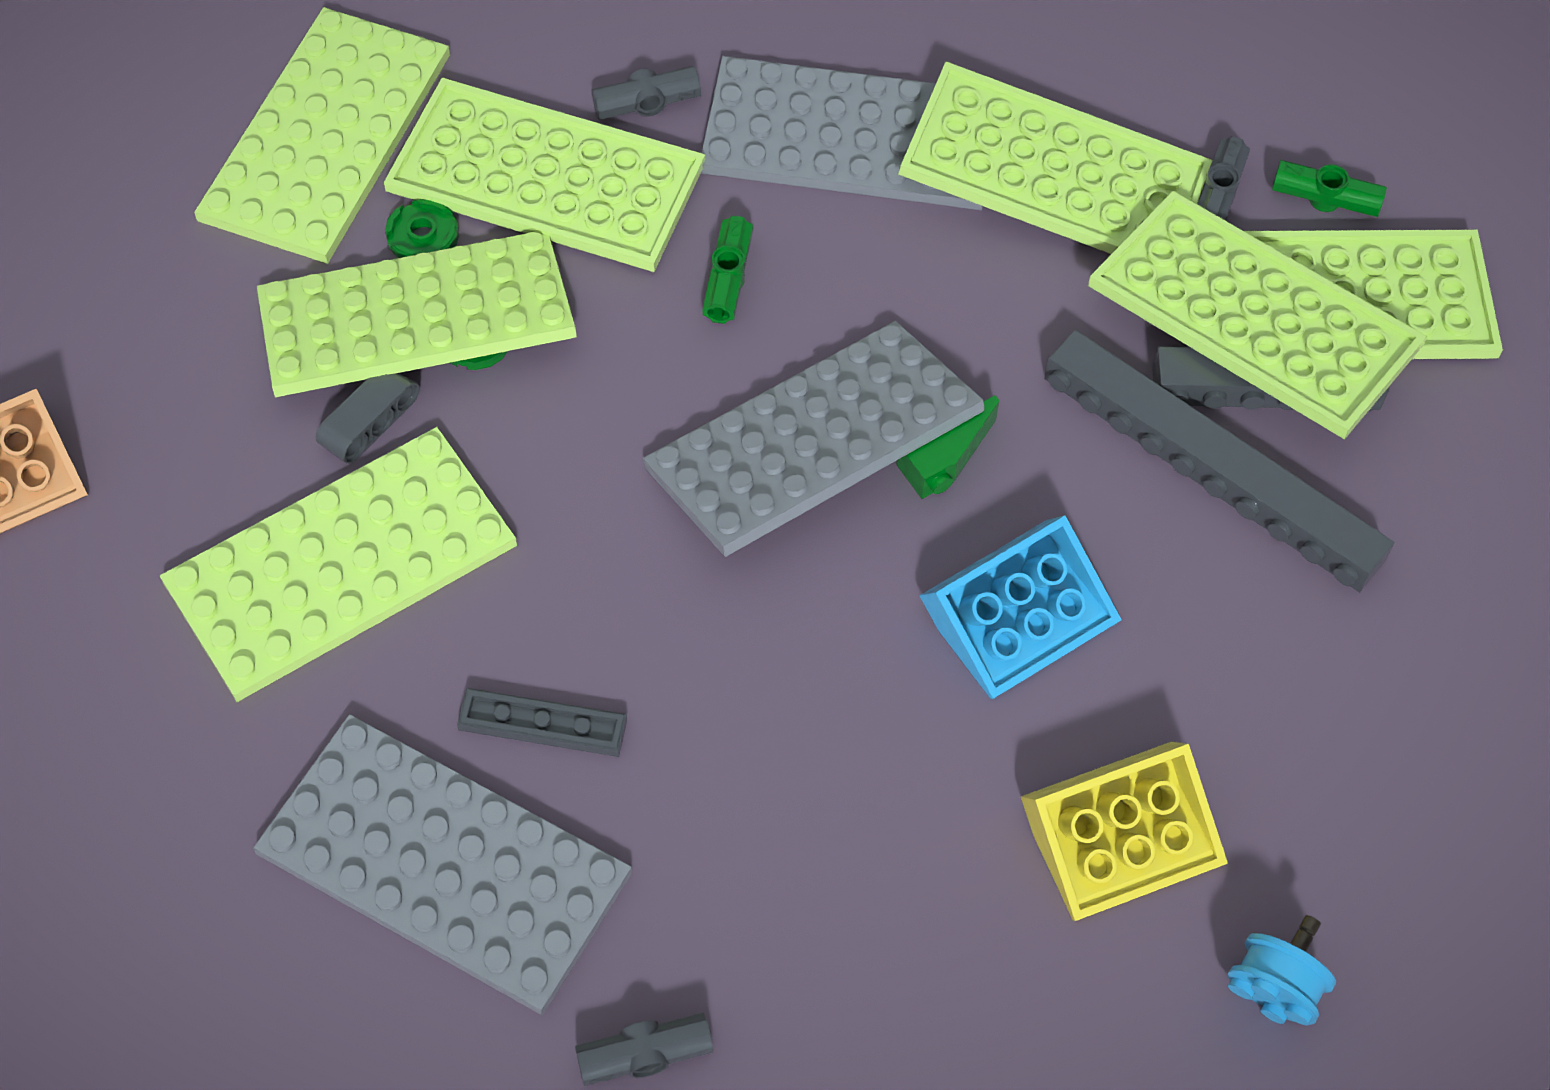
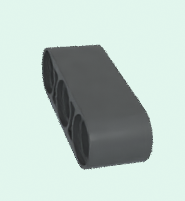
M401 372L366 379L323 421L316 433L317 443L345 463L350 464L356 461L413 405L419 394V385Z

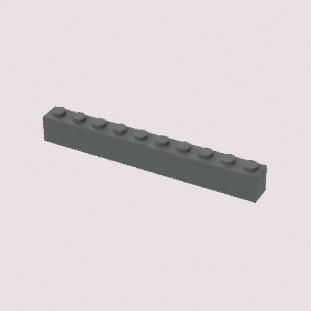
M1075 330L1049 357L1044 379L1055 390L1066 393L1079 402L1086 411L1095 413L1110 423L1114 430L1128 435L1141 444L1145 451L1159 456L1172 465L1179 474L1190 477L1203 486L1211 496L1221 498L1234 507L1242 517L1253 520L1268 530L1270 535L1276 540L1285 542L1299 551L1307 561L1318 564L1333 574L1341 584L1350 586L1360 593L1386 561L1395 543L1394 541L1079 331Z

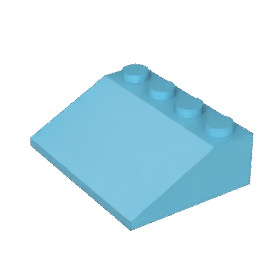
M1066 516L1048 519L919 595L940 634L990 699L996 698L1122 620Z

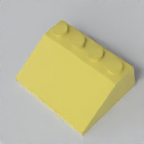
M1169 742L1021 796L1033 836L1074 921L1228 864L1190 746L1186 743Z

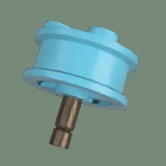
M1305 915L1299 926L1300 929L1297 930L1291 943L1265 934H1250L1245 941V947L1248 952L1241 965L1232 966L1228 973L1230 980L1228 988L1236 995L1262 1005L1261 1013L1276 1023L1284 1024L1287 1019L1302 1025L1315 1024L1319 1017V1011L1316 1007L1323 993L1331 992L1336 985V979L1321 962L1306 953L1321 922L1312 916Z

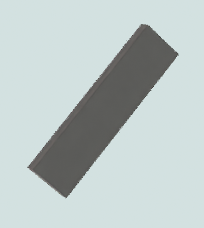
M467 688L457 726L460 731L619 757L627 724V714Z

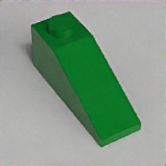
M996 395L983 401L984 411L897 460V467L921 499L933 493H943L956 480L996 421L1000 401Z

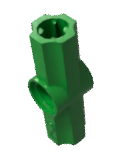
M1284 160L1279 162L1272 186L1273 191L1308 199L1311 205L1321 212H1331L1337 208H1343L1374 217L1379 216L1387 190L1386 186L1351 178L1347 171L1337 165L1329 164L1324 165L1320 169H1315Z
M731 215L730 218L722 220L717 247L712 254V269L702 314L714 323L725 324L727 321L734 320L740 290L744 285L745 266L753 234V224L749 223L744 217Z

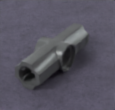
M690 66L656 74L651 69H640L632 73L626 82L591 89L597 118L601 120L635 111L641 116H654L660 113L666 104L701 96V86L696 68Z
M1231 136L1228 139L1220 140L1198 202L1199 206L1225 221L1234 201L1250 152V147L1246 146L1243 139Z
M704 1013L662 1024H658L657 1021L638 1022L622 1029L619 1035L576 1045L575 1050L583 1084L587 1086L629 1074L633 1078L652 1076L667 1069L669 1064L713 1053V1045Z

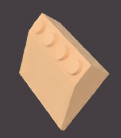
M37 389L0 404V534L88 495Z

